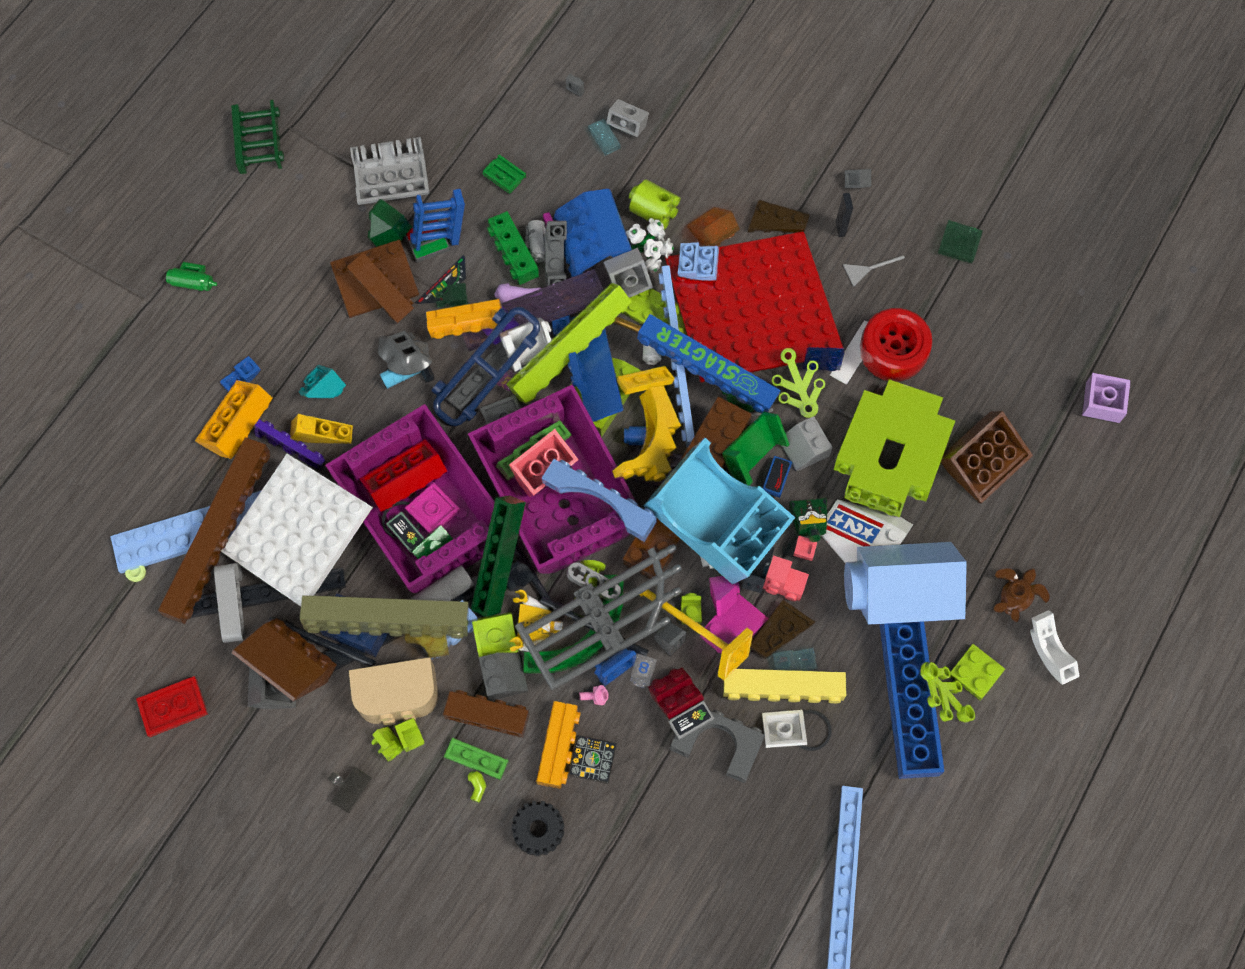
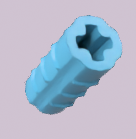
M390 369L380 374L387 389L416 375H401L392 372Z

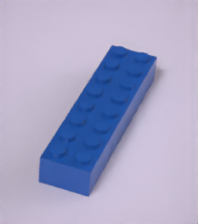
M924 621L879 624L899 779L941 776L944 773L936 707L932 708L928 704L927 698L931 695L928 682L922 678L920 673L921 665L929 662Z

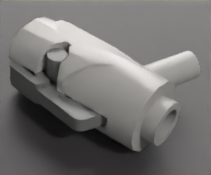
M540 220L530 221L526 226L525 245L530 250V254L535 262H543L545 260L546 227L545 222Z

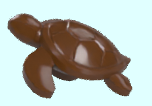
M1008 568L998 570L995 574L996 578L1006 579L1009 582L1003 587L1001 603L995 605L994 611L998 613L1005 611L1007 615H1011V619L1014 622L1020 620L1019 613L1026 610L1033 603L1035 595L1039 596L1045 603L1050 599L1049 592L1044 585L1031 584L1036 578L1034 568L1027 570L1023 574L1022 579L1018 578L1014 570Z

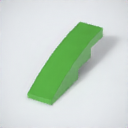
M560 420L532 436L527 443L515 449L513 454L497 463L496 467L507 480L515 477L509 464L555 429L564 441L572 435Z

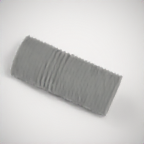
M460 565L446 574V576L444 575L440 580H436L433 584L419 591L418 594L411 597V600L451 601L474 587V584L465 569Z

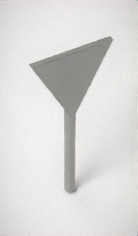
M902 255L869 267L843 264L854 287L871 269L902 260L905 256Z

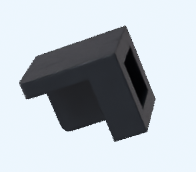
M517 561L511 566L507 586L511 591L522 590L536 576L526 562Z

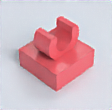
M798 536L793 556L812 561L817 542H811L809 538Z

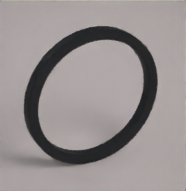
M399 501L393 504L391 508L397 505H409L410 503L406 501ZM391 508L386 509L382 516L383 528L388 535L398 539L385 525L386 515ZM419 523L416 527L417 530H419L421 526Z
M815 710L803 711V715L808 713L816 714L822 717L828 726V737L822 745L818 747L798 745L804 750L816 751L823 748L829 742L832 729L825 715Z

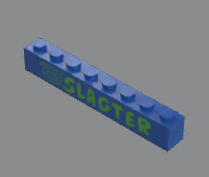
M651 314L638 331L637 339L641 344L654 348L662 356L666 355L675 364L683 365L688 368L690 373L700 375L707 383L717 385L724 393L734 395L741 403L751 405L758 413L768 412L781 391Z

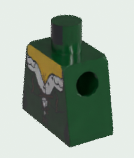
M827 499L790 501L789 512L795 517L792 523L798 536H809L811 542H818L821 539L820 535L826 534Z

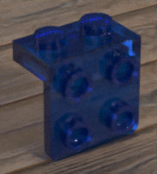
M809 347L806 350L803 369H807V364L810 361H816L819 365L818 370H840L845 350L843 348ZM811 363L809 368L815 370L816 364Z

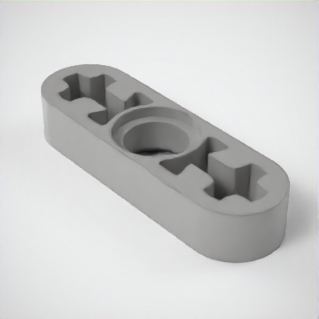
M573 563L567 570L568 579L581 587L589 584L588 580L590 577L597 578L599 585L609 580L581 563ZM579 569V574L574 576L572 570ZM587 573V577L582 581L583 576ZM617 584L611 587L615 593L611 596L608 595V590L598 596L606 601H613L620 595V586Z

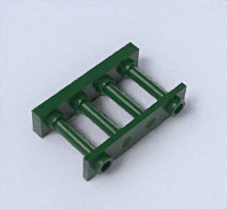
M270 100L271 109L244 113V111L240 110L238 104L231 105L235 158L239 173L246 174L249 164L276 161L278 168L282 169V162L285 159L284 153L280 149L279 106L276 107L274 100ZM270 116L272 119V124L251 127L243 126V122L247 119ZM273 131V139L251 142L244 140V136H247V134ZM274 146V154L251 157L245 154V151H248V149Z

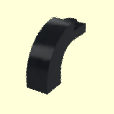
M771 547L752 573L744 579L742 588L758 593L762 592L775 547Z

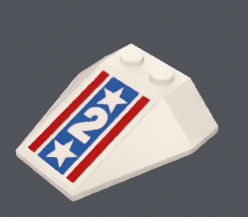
M837 499L827 514L826 534L821 536L846 564V562L857 561V547L900 545L913 524L901 517L890 516L876 509Z

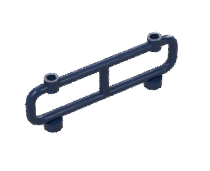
M515 307L508 313L501 308L492 318L498 325L446 385L440 380L433 387L431 392L437 396L433 402L434 413L446 424L456 427L463 424L466 420L471 421L477 414L474 410L527 348L531 350L538 341L535 338L540 332V323L525 308ZM520 314L533 325V329L497 371L480 356L513 317ZM476 362L492 378L469 406L464 409L457 419H452L441 410L440 404Z

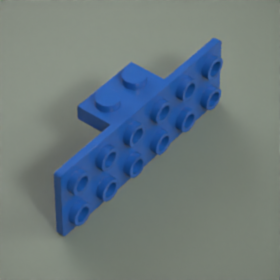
M604 328L601 335L594 338L585 350L580 351L578 354L576 352L568 354L570 360L568 367L573 374L570 377L571 382L581 392L583 404L593 422L624 410L606 329Z

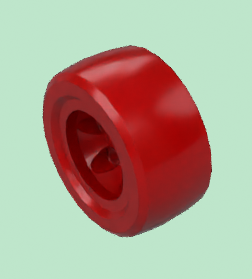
M902 308L882 310L869 320L862 332L860 356L863 364L868 371L882 380H892L895 382L908 380L925 366L931 353L932 333L924 319L910 310ZM894 331L896 335L891 336L889 332ZM902 336H908L909 340H904ZM880 339H884L885 343L882 344ZM910 348L912 351L906 352L905 349Z

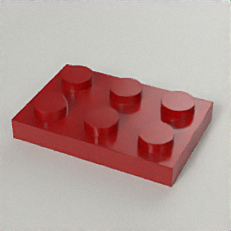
M195 676L136 699L148 737H153L208 715Z

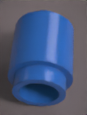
M629 426V428H624V443L644 445L646 426Z

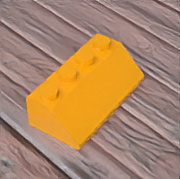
M236 380L195 441L221 457L232 459L237 454L244 438L248 437L249 432L257 423L264 410L269 407V403L273 398L258 384Z

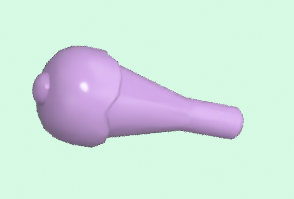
M509 283L500 284L494 295L495 298L500 300L501 304H511L512 301L526 296L541 295L542 289L510 286Z

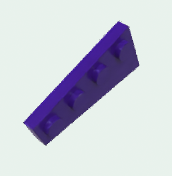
M259 419L255 424V436L259 438L265 436L268 443L273 446L281 445L282 449L290 455L298 454V458L320 471L325 465L323 455L317 451L312 452L308 450L307 446L301 441L295 442L290 439L291 436L288 433L277 431L270 422L266 420L263 422Z

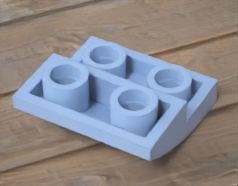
M699 242L681 243L678 276L696 280H716L718 246L700 247Z

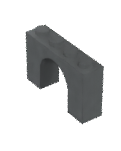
M717 710L710 711L714 720L680 740L675 735L670 750L689 758L698 736L703 731L710 728H719L726 731L735 743V754L726 775L742 783L746 782L765 737L760 729L753 726L748 728L743 725L742 721L735 718L730 720Z

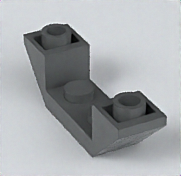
M566 220L548 221L546 226L544 270L548 294L566 293V274L564 273V240L567 238Z

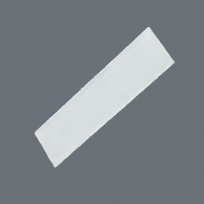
M865 320L830 376L846 385L862 361L860 341L862 332L868 323Z

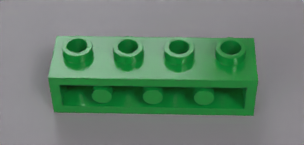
M508 211L488 219L489 227H487V231L490 237H494V244L498 252H502L504 264L506 266L509 265L512 279L517 280L518 284L521 285L538 278V267Z

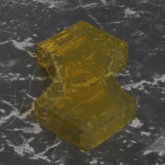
M405 634L406 643H415L422 646L430 658L449 655L446 635H443L442 638H433L430 635L412 637L410 634Z

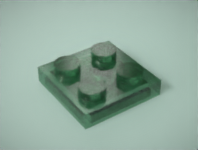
M948 220L938 254L973 264L983 230Z

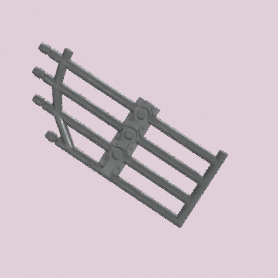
M674 544L657 553L654 547L649 549L647 552L650 557L595 588H593L591 583L573 593L576 599L524 627L522 622L515 625L551 691L670 622L668 616L657 621L662 605L673 597L678 596L682 591L677 587L672 589L671 592L664 594V581L673 576V574L678 573L682 568L677 564L663 572L659 560L676 550ZM653 564L655 577L603 605L598 596L599 594ZM656 585L655 600L616 622L612 621L608 614L609 611ZM581 606L586 615L585 617L534 645L529 636L530 633L574 608ZM651 611L646 627L624 640L618 629ZM591 623L596 632L595 634L544 662L539 651ZM601 640L606 651L554 680L549 671L550 668Z

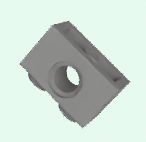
M618 99L609 109L606 124L638 137L647 125L649 112Z

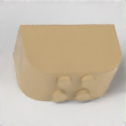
M430 657L349 670L352 702L360 715L370 723H383V725L387 726L393 725L396 721L404 720V722L412 718L416 720L418 717L431 713L437 705L436 673Z

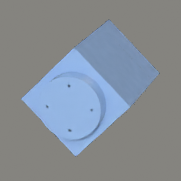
M952 542L857 547V561L846 562L844 586L847 606L849 610H861L868 624L965 619L966 560Z

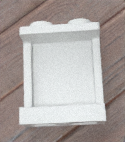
M538 318L540 332L535 338L538 342L531 350L527 348L511 366L515 372L521 370L522 365L527 364L552 340L549 332H551L550 326L542 318ZM530 322L499 334L508 358L532 331L533 325Z

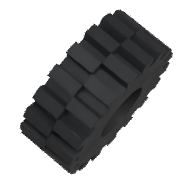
M532 801L531 804H524L522 809L519 808L516 816L514 815L511 828L513 838L519 848L527 854L535 856L544 854L545 856L550 851L556 850V847L562 842V837H564L563 818L558 809H555L552 804H547L545 801ZM535 820H541L546 824V831L541 836H534L530 832V825Z

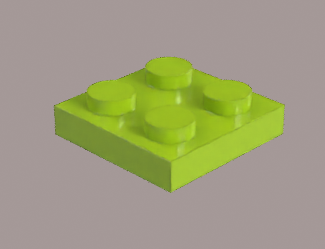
M511 612L472 620L479 657L495 653L519 652L518 650L514 652L510 650L512 646H516L514 642H509L516 637Z
M972 644L952 669L950 677L955 681H960L962 687L981 701L1004 672L1005 668Z

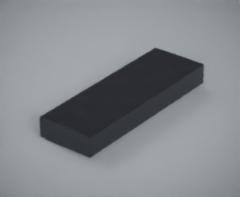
M843 193L836 218L839 237H845L853 211V204L849 193Z

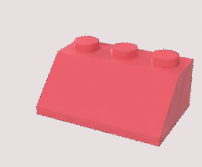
M555 429L509 464L517 482L529 497L534 496L546 486L541 478L553 459L557 461L564 460L570 466L578 461V458Z

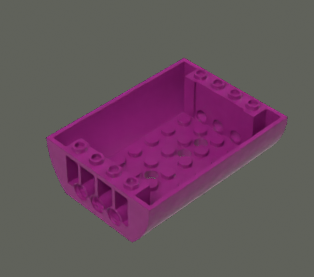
M573 384L468 433L499 496L511 495L526 502L519 535L538 572L542 574L558 572L630 535L619 514L602 499L581 492L559 493L548 486H545L534 496L529 497L515 477L507 480L496 467L499 461L513 454L515 449L527 443L532 436L560 420L572 434L565 440V443L578 458V461L570 466V468L575 471L577 469L587 474V478L591 480L597 479L608 490L612 488L618 491L622 498L626 500L630 498L635 501L623 477H614L612 471L617 466ZM567 500L570 506L563 509L559 506V502ZM571 516L577 517L579 522L576 525H570L567 521L568 518Z
M425 404L325 465L341 488L373 507L363 522L412 593H418L460 565L467 569L482 559L495 502ZM426 439L440 456L447 472L440 478L426 484L424 488L416 490L417 494L415 497H407L400 501L411 503L434 482L460 508V512L443 526L453 540L427 557L423 556L417 559L413 554H410L399 539H395L386 533L382 525V516L385 510L381 512L359 478ZM397 505L391 508L385 518L386 525L387 522L402 512L415 528L418 522L405 510L407 505ZM420 526L418 531L426 538L429 533Z

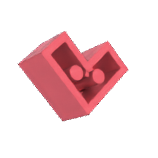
M773 555L763 589H766V592L772 595H783L790 601H800L809 574L792 569V561Z

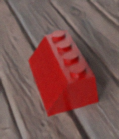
M424 439L359 479L375 505L382 512L391 508L393 504L401 499H406L416 490L424 488L426 484L434 479L440 478L447 472V469L438 453Z

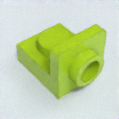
M695 593L685 594V596L681 597V612L698 624L702 623L701 596H697Z

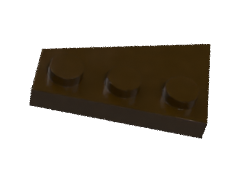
M758 200L748 233H754V231H764V233H771V231H781L782 233L805 232L810 214Z
M782 600L751 643L750 649L762 658L767 659L816 622Z

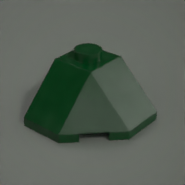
M379 199L369 211L371 229L368 230V239L375 247L397 240L401 241L412 228L403 214L382 199Z

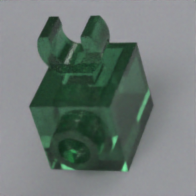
M465 283L447 285L448 293L446 294L441 291L435 293L436 298H442L441 301H436L437 307H444L446 304H449L450 308L468 305Z

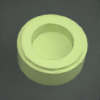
M139 566V568L134 570H126L125 575L130 581L138 582L145 577L146 569L144 566Z

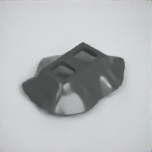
M404 330L391 336H381L379 339L378 354L387 362L388 368L394 373L401 375L416 374L432 363L428 343L417 340L412 332ZM402 336L406 338V341L396 343L393 340ZM409 347L415 350V352L408 355L402 352V350Z

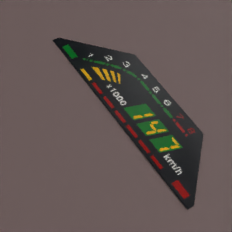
M463 255L415 303L443 302L466 279L465 256Z

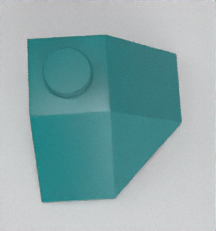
M317 365L305 377L303 382L306 385L300 388L299 394L307 398H334L343 392L346 384L333 369Z

